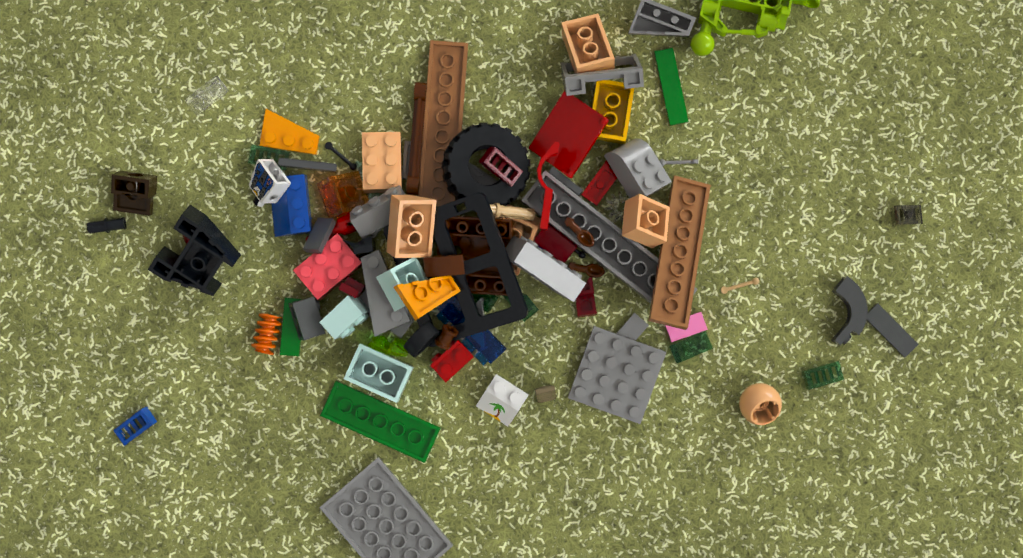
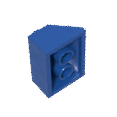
M305 174L286 176L291 182L290 186L278 202L271 203L275 237L309 234L313 228L307 176Z

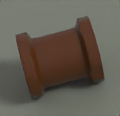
M444 324L440 336L435 339V344L442 349L449 350L453 338L458 335V330L451 325Z

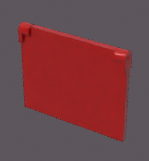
M564 91L530 144L529 149L542 158L554 142H560L558 155L549 158L547 162L572 179L609 122V119L574 95L567 96Z

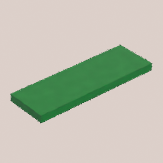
M335 381L320 414L321 417L423 463L426 462L441 429L434 424L338 381Z

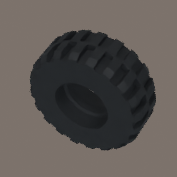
M487 123L471 125L458 133L446 148L444 160L442 161V177L448 186L447 190L449 193L456 197L455 200L478 192L486 195L489 204L500 203V205L506 206L517 199L526 187V181L530 176L528 170L529 166H531L530 159H527L526 155L528 153L527 148L522 146L520 143L522 140L519 136L515 137L512 134V130L507 127L504 129L496 123L492 125ZM489 147H496L523 172L512 187L501 179L492 185H482L476 182L469 172L468 164L471 156L479 150H488ZM507 165L504 166L503 172L508 167ZM512 169V170L509 172V174L507 175L508 178H509V177L512 175V173L514 172L513 169Z

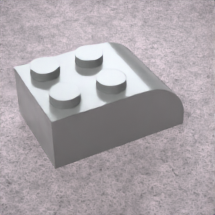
M633 139L604 155L629 198L638 194L648 197L672 182L652 148L642 139Z

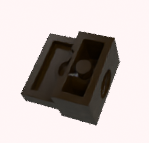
M121 170L112 174L111 193L114 194L113 211L151 216L153 214V197L156 195L157 176Z

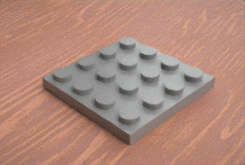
M593 326L568 398L641 424L666 351Z

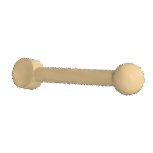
M755 277L751 281L734 286H723L721 293L726 294L730 290L751 284L757 285L759 284V279Z

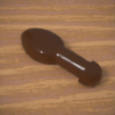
M570 217L565 219V225L577 235L580 244L586 247L594 246V238L589 231L581 229L574 222V219Z
M575 262L568 264L569 269L586 273L592 278H599L605 274L603 267L598 264L592 263L587 266L575 264Z

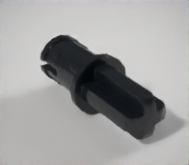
M125 217L109 220L105 218L102 221L87 223V230L90 234L98 232L110 233L113 230L127 229Z

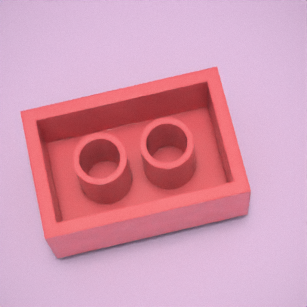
M338 233L327 241L321 254L313 253L293 270L319 301L362 266L361 259L354 254L351 247L343 241L344 239Z

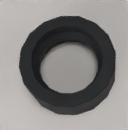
M427 321L414 332L403 348L413 357H417L437 337L439 330Z

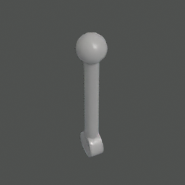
M698 159L659 160L662 166L667 164H698Z

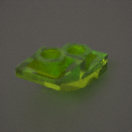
M373 336L368 347L384 354L407 357L408 352L403 348L406 341L395 338L391 344L384 336Z

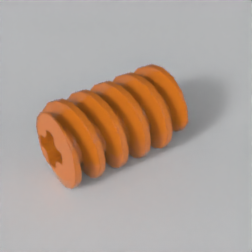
M261 313L258 316L263 321H257L261 328L254 330L259 333V336H253L257 343H253L251 346L257 352L274 355L269 349L276 348V345L271 341L278 340L273 334L280 332L275 326L282 325L277 320L282 317Z

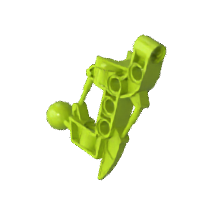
M703 0L698 20L701 28L700 32L691 39V49L698 56L710 54L715 47L711 32L717 33L721 37H725L727 34L754 35L756 38L766 36L768 31L775 32L776 28L784 30L792 3L808 8H817L821 0H756V2H750L749 0ZM767 3H773L775 6L771 7ZM721 6L759 14L756 29L728 30L719 19Z

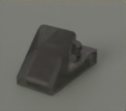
M896 205L890 208L892 227L923 224L921 205Z

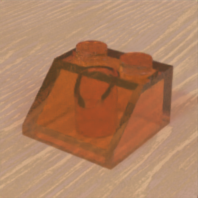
M359 171L330 176L317 183L328 218H340L350 213L356 206H362L369 201L367 193L363 192V182Z

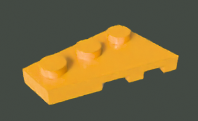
M265 109L259 146L317 155L319 135Z

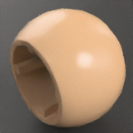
M756 383L743 391L739 400V407L743 417L748 422L755 425H766L773 422L779 416L782 409V399L774 387L765 383Z

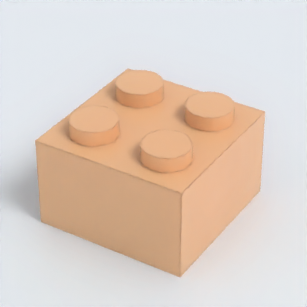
M642 194L626 200L622 236L650 248L667 242L670 207Z

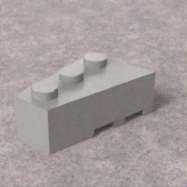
M641 0L628 34L688 37L696 17L652 0Z

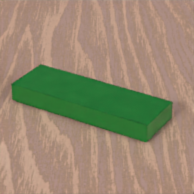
M285 298L280 355L300 356L301 340H299L288 303L300 299Z

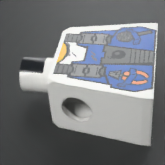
M258 159L249 183L250 189L255 194L253 203L256 206L263 207L265 203L278 202L291 184L274 159Z

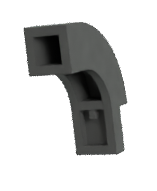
M848 276L843 277L832 290L845 303L847 308V320L831 340L836 345H845L852 337L851 333L860 335L867 321L868 307L864 293Z

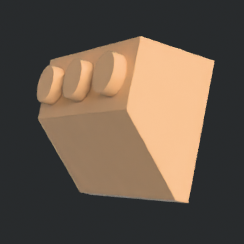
M391 195L387 253L394 258H422L432 255L436 211L435 199L414 195Z

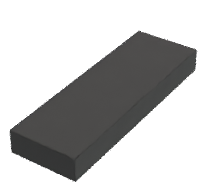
M279 158L278 162L279 167L333 173H336L337 165L334 163Z
M878 303L868 311L867 321L903 358L919 345Z

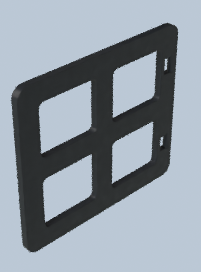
M481 192L438 206L435 211L433 235L441 255L457 254L446 225V220L472 210L477 212L490 247L489 253L464 261L465 274L452 275L453 280L461 290L456 296L465 318L464 322L452 325L458 330V335L452 341L522 320L528 315V307L486 195ZM465 203L467 209L458 212L456 205ZM389 224L384 227V235L386 241L388 238ZM393 257L396 266L409 260V258ZM496 266L511 306L482 316L477 309L466 275ZM429 312L417 319L419 328L427 321L433 325ZM439 329V334L437 335V337L440 336L442 329ZM435 339L432 341L429 347L437 346L435 344Z

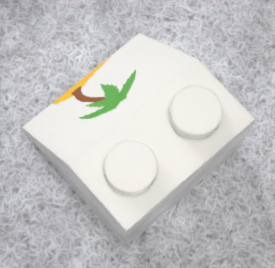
M496 374L476 407L504 425L509 426L529 394Z

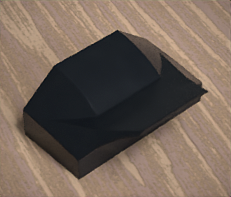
M373 235L367 236L359 242L343 240L352 246L354 254L376 250Z

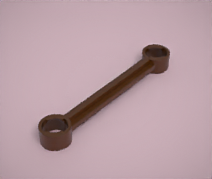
M415 82L414 108L406 195H419L427 83Z

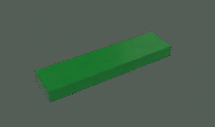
M669 48L654 51L669 126L688 123L689 120L674 50Z

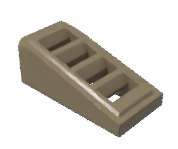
M554 385L535 388L538 403L556 399Z

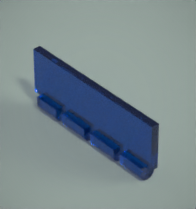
M456 295L446 300L438 308L440 312L436 317L443 324H447L450 321L452 325L465 321ZM489 330L467 336L461 342L471 353L475 349L479 351L475 357L483 366L487 362L491 364L507 349Z

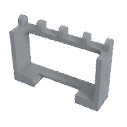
M636 54L614 57L615 66L630 64L633 67L568 74V72L574 71L571 63L560 62L563 85L567 96L586 94L585 82L623 78L624 89L644 87L643 68Z

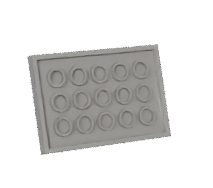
M380 457L375 459L319 507L361 558H440L453 547V543Z

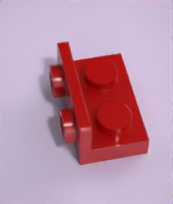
M460 340L452 341L449 350H446L442 355L438 353L431 359L432 364L430 367L446 383L474 356Z

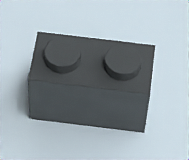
M307 297L288 303L299 340L304 341L325 334V328L319 323L323 319L319 313L321 309L320 304L315 297Z

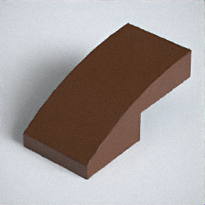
M463 254L423 257L425 277L465 274Z

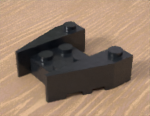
M189 205L173 228L190 239L182 253L178 255L164 246L156 255L148 270L165 281H175L181 283L183 287L188 288L190 286L199 289L202 293L214 296L222 285L221 282L213 278L223 262L233 267L241 254L207 215Z

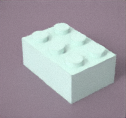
M360 343L344 379L398 403L414 367Z

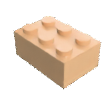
M598 13L561 22L562 38L575 74L615 69V58Z
M362 132L364 193H385L389 188L399 185L402 188L401 132Z

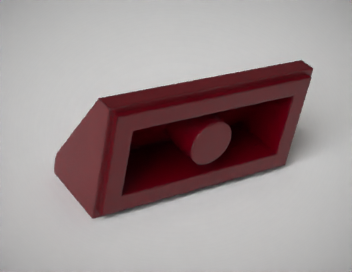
M549 223L548 230H541L534 239L536 244L563 263L568 260L578 247Z

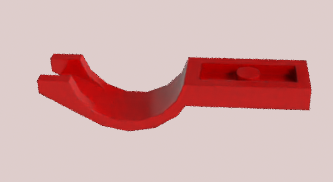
M560 142L553 143L541 158L537 167V180L540 187L545 191L539 230H548L553 189L547 187L542 179L541 169L545 161L558 155Z

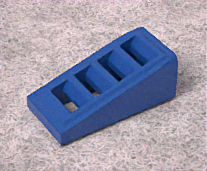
M146 406L113 431L125 446L157 423V420ZM135 419H137L139 423L142 425L141 429L135 422ZM129 423L135 429L136 433H133V431L130 429V427L128 426ZM122 428H125L130 435L128 439H125L123 436Z

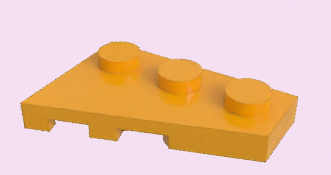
M440 276L430 278L429 280L414 281L394 286V289L414 320L419 319L461 291L452 276Z

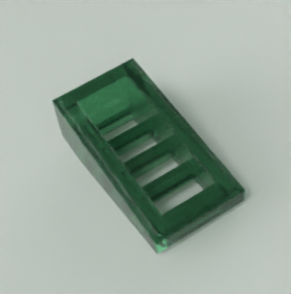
M251 144L247 164L256 165L257 161L254 160L256 150H260L258 159L263 158L264 151L267 152L266 159H270L271 153H275L274 161L278 163L279 154L285 155L284 158H289L290 152ZM280 167V169L286 171L287 169L285 167Z
M839 361L802 371L807 390L844 380ZM834 366H835L836 373H837V376H838V377H836V378H834L833 372H832V368H831V367H834ZM824 369H828V373L830 376L829 380H827ZM817 371H821V375L823 378L822 382H820ZM811 373H814V377L816 380V383L814 384L811 378Z

